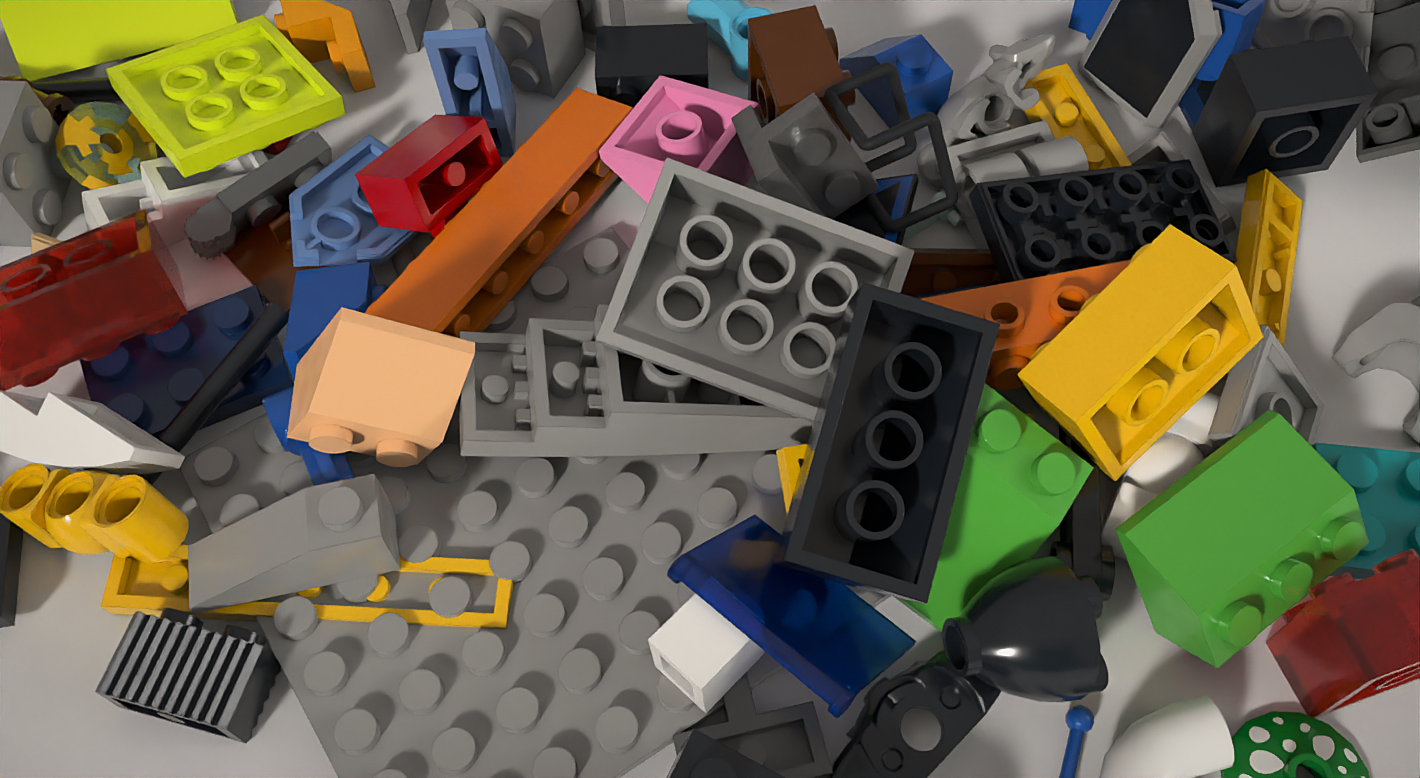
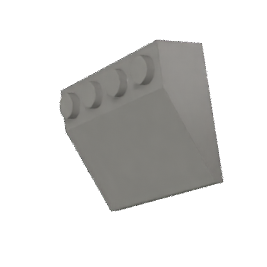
M667 157L596 342L814 423L849 300L862 282L900 293L915 250Z

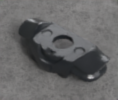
M944 650L938 652L926 663L922 661L915 662L909 669L895 675L890 680L883 677L865 695L863 699L865 705L855 725L846 733L850 741L833 763L831 778H927L987 714L1002 691L987 685L974 675L963 678L958 677L949 666ZM923 708L933 713L938 719L941 727V736L933 749L919 751L910 747L903 739L900 728L901 720L908 710Z

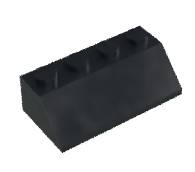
M862 282L846 307L773 564L842 585L923 604L928 603L1000 324Z

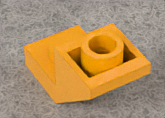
M280 0L283 13L274 15L277 29L311 64L331 59L337 74L347 72L355 93L376 87L352 11L323 0Z

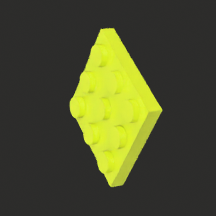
M264 14L106 69L114 91L184 178L199 172L209 171L219 164L252 151L267 148L272 143L305 130L315 129L323 123L346 115L342 96Z

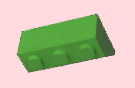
M1267 410L1115 529L1155 632L1217 669L1239 650L1249 645L1257 635L1292 606L1302 601L1309 592L1344 563L1353 559L1362 548L1369 544L1354 489L1280 413Z

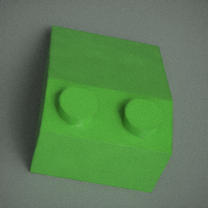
M985 383L928 603L923 604L898 597L894 598L942 633L945 620L959 617L968 602L989 580L1002 570L1032 557L1059 526L1094 467Z

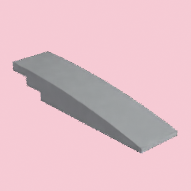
M598 305L594 321L529 318L526 334L459 331L460 339L475 342V355L459 396L460 456L596 457L703 454L779 450L783 447L808 444L813 427L812 422L597 343L596 338L609 305Z

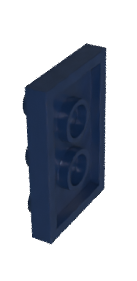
M257 286L248 287L78 353L90 400L105 405L157 438L267 307ZM278 336L275 337L199 430L263 405L262 398L294 385V380L283 355V349Z

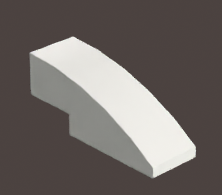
M262 149L255 150L219 164L209 171L199 172L187 178L182 176L167 156L140 162L142 179L81 192L86 226L106 265L147 254L187 238L183 224L187 222L186 218H189L191 213H197V209L215 198L216 194L267 162L268 159Z
M0 390L1 452L30 462L81 470H103L115 475L151 474L179 469L185 458L179 452L99 402L48 392L46 398L43 399Z

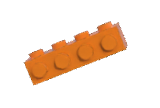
M1130 260L927 297L920 300L1000 324L985 383L992 389L1011 390L1024 385L1017 374L1029 363L1034 352L1043 344L1051 342L1079 314L1083 304L1091 296L1102 292L1129 265Z

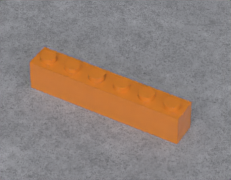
M576 88L559 107L552 111L548 119L532 136L519 146L515 154L501 169L484 183L480 191L445 225L444 229L421 254L408 264L405 271L367 308L365 313L459 338V331L483 332L617 179L618 175L601 160L599 150L631 112L633 107Z

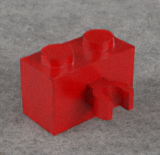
M435 114L358 171L355 176L379 226L426 233L431 232L432 236L436 238L445 225L469 203L467 200L480 191L484 183L501 169L503 163L484 117Z

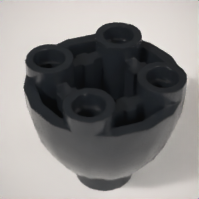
M1039 556L1012 565L989 580L968 602L959 617L945 620L942 629V640L949 666L960 678L974 675L987 685L1006 694L1039 702L1081 700L1088 694L1101 692L1106 689L1109 677L1106 662L1100 653V641L1096 625V619L1101 616L1103 609L1101 593L1093 578L1088 575L1076 577L1072 569L1056 556Z

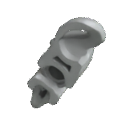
M1051 32L1035 38H1024L1009 47L998 44L990 47L989 56L992 58L993 64L979 78L949 97L938 111L937 116L940 119L946 147L1010 130L1012 128L1007 121L1013 109L1027 110L1037 104L1040 98L1039 92L1034 88L1024 89L1027 81L1034 79L1040 73L1046 59L1052 53L1055 46V34ZM931 142L918 155V172L929 184L944 189L941 175L937 172L936 156Z

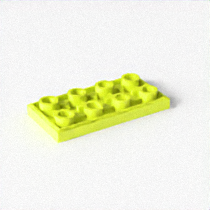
M0 0V19L22 76L30 82L162 50L240 23L232 0Z

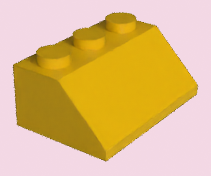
M1170 224L1152 243L1142 246L1133 255L1129 265L1102 292L1091 296L1083 304L1079 314L1051 342L1040 346L1030 358L1029 363L1017 375L1039 407L1105 474L1116 481L1263 338V334L1236 265Z

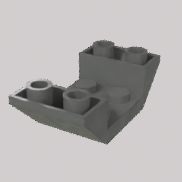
M1375 0L1368 75L1378 94L1356 126V156L1360 163L1420 149V0Z

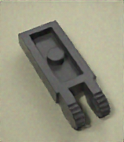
M311 132L216 194L215 198L198 208L197 213H191V216L186 218L187 222L183 225L185 227V235L194 253H198L200 258L205 257L206 260L213 258L214 260L217 256L221 257L222 252H229L236 247L239 232L250 225L259 227L272 220L281 211V204L289 200V195L332 163L331 147L319 132Z

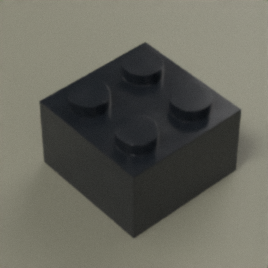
M1349 36L1319 41L1306 40L1298 44L1266 49H1247L1240 53L1229 55L1192 134L1216 188L1247 183L1248 176L1265 169L1277 178L1324 171L1329 169L1378 92Z

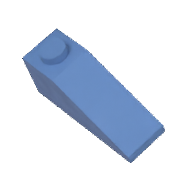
M486 28L424 31L423 42L445 114L484 117L500 157L513 156L515 154L516 102L507 65Z

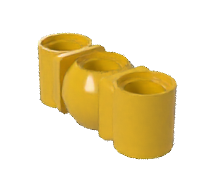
M35 463L19 468L0 487V513L43 545L49 548L63 547L79 555H93L111 551L118 557L126 558L133 555L142 562L156 563L175 552L185 540L189 530V520L186 515L144 478L135 474L120 477L103 470H86L71 474L64 468H56L51 471L46 466Z

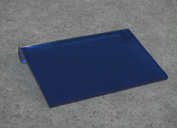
M757 515L747 518L684 553L673 562L667 572L668 578L676 584L683 582L829 704L827 711L835 718H839L848 709L860 691L909 651L917 642L846 585L774 564L781 534Z

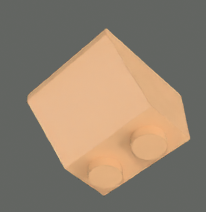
M341 307L296 366L287 438L309 442L311 448L323 453L338 454L352 451L376 456V460L386 466L408 467L418 465L444 440L475 355V342Z

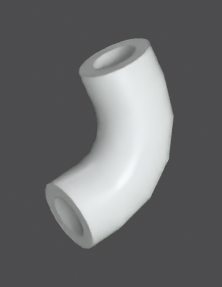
M1207 695L1165 705L1137 719L1126 727L1104 755L1099 778H1194L1230 768L1234 763V748L1227 724L1217 705Z

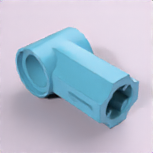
M691 0L687 4L688 19L694 24L707 23V36L731 57V67L735 76L748 82V19L774 13L765 8L749 7L742 0Z

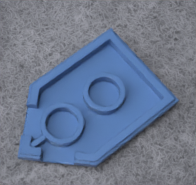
M368 134L289 195L294 267L338 266L370 262L371 265L384 264L420 233L419 231L379 226L355 176L358 171L389 149L388 146Z

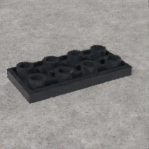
M1190 159L980 182L975 184L969 194L1002 283L1131 260L1133 255L1142 246L1152 243L1170 224L1233 264L1237 261L1224 233V229L1210 204Z

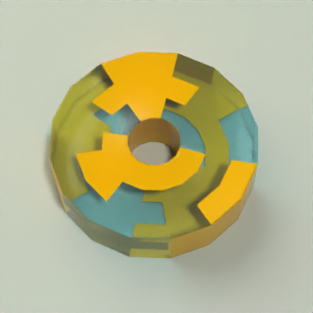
M95 101L79 105L63 120L55 137L57 156L66 172L81 185L92 190L142 179L140 162L157 159L154 139L134 114L112 103ZM100 143L108 145L114 153L104 150Z

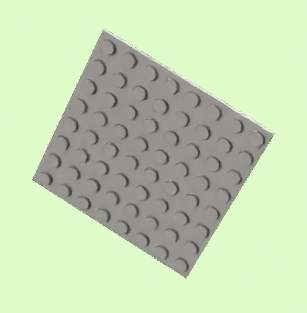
M611 226L546 261L536 270L483 332L526 334L529 318L594 321L598 305H610L630 249ZM458 399L443 442L418 465L391 467L379 463L376 460V456L347 451L345 454L354 477L374 473L377 476L395 509L399 555L403 559L411 563H421L430 557L489 560L494 576L392 571L380 574L389 581L391 586L389 595L383 601L374 603L366 599L375 591L378 585V575H372L326 585L323 587L322 592L312 599L299 596L294 592L256 600L259 602H279L281 604L277 607L274 617H255L338 778H620L673 743L672 735L691 731L724 708L722 697L707 713L701 710L655 667L648 639L709 579L715 582L728 595L733 590L744 594L759 609L764 618L762 624L764 625L765 653L747 671L751 690L891 596L842 585L773 564L787 518L776 455L777 450L596 457L460 456ZM267 413L188 454L179 468L212 533L303 488L313 486L302 456L294 455L284 450ZM441 577H445L437 581L431 588L430 593L428 592L429 587L434 580ZM498 577L513 581L507 629L407 624L402 616L394 613L380 615L372 622L318 619L317 609L314 604L433 610L443 618H454L463 612L494 613Z

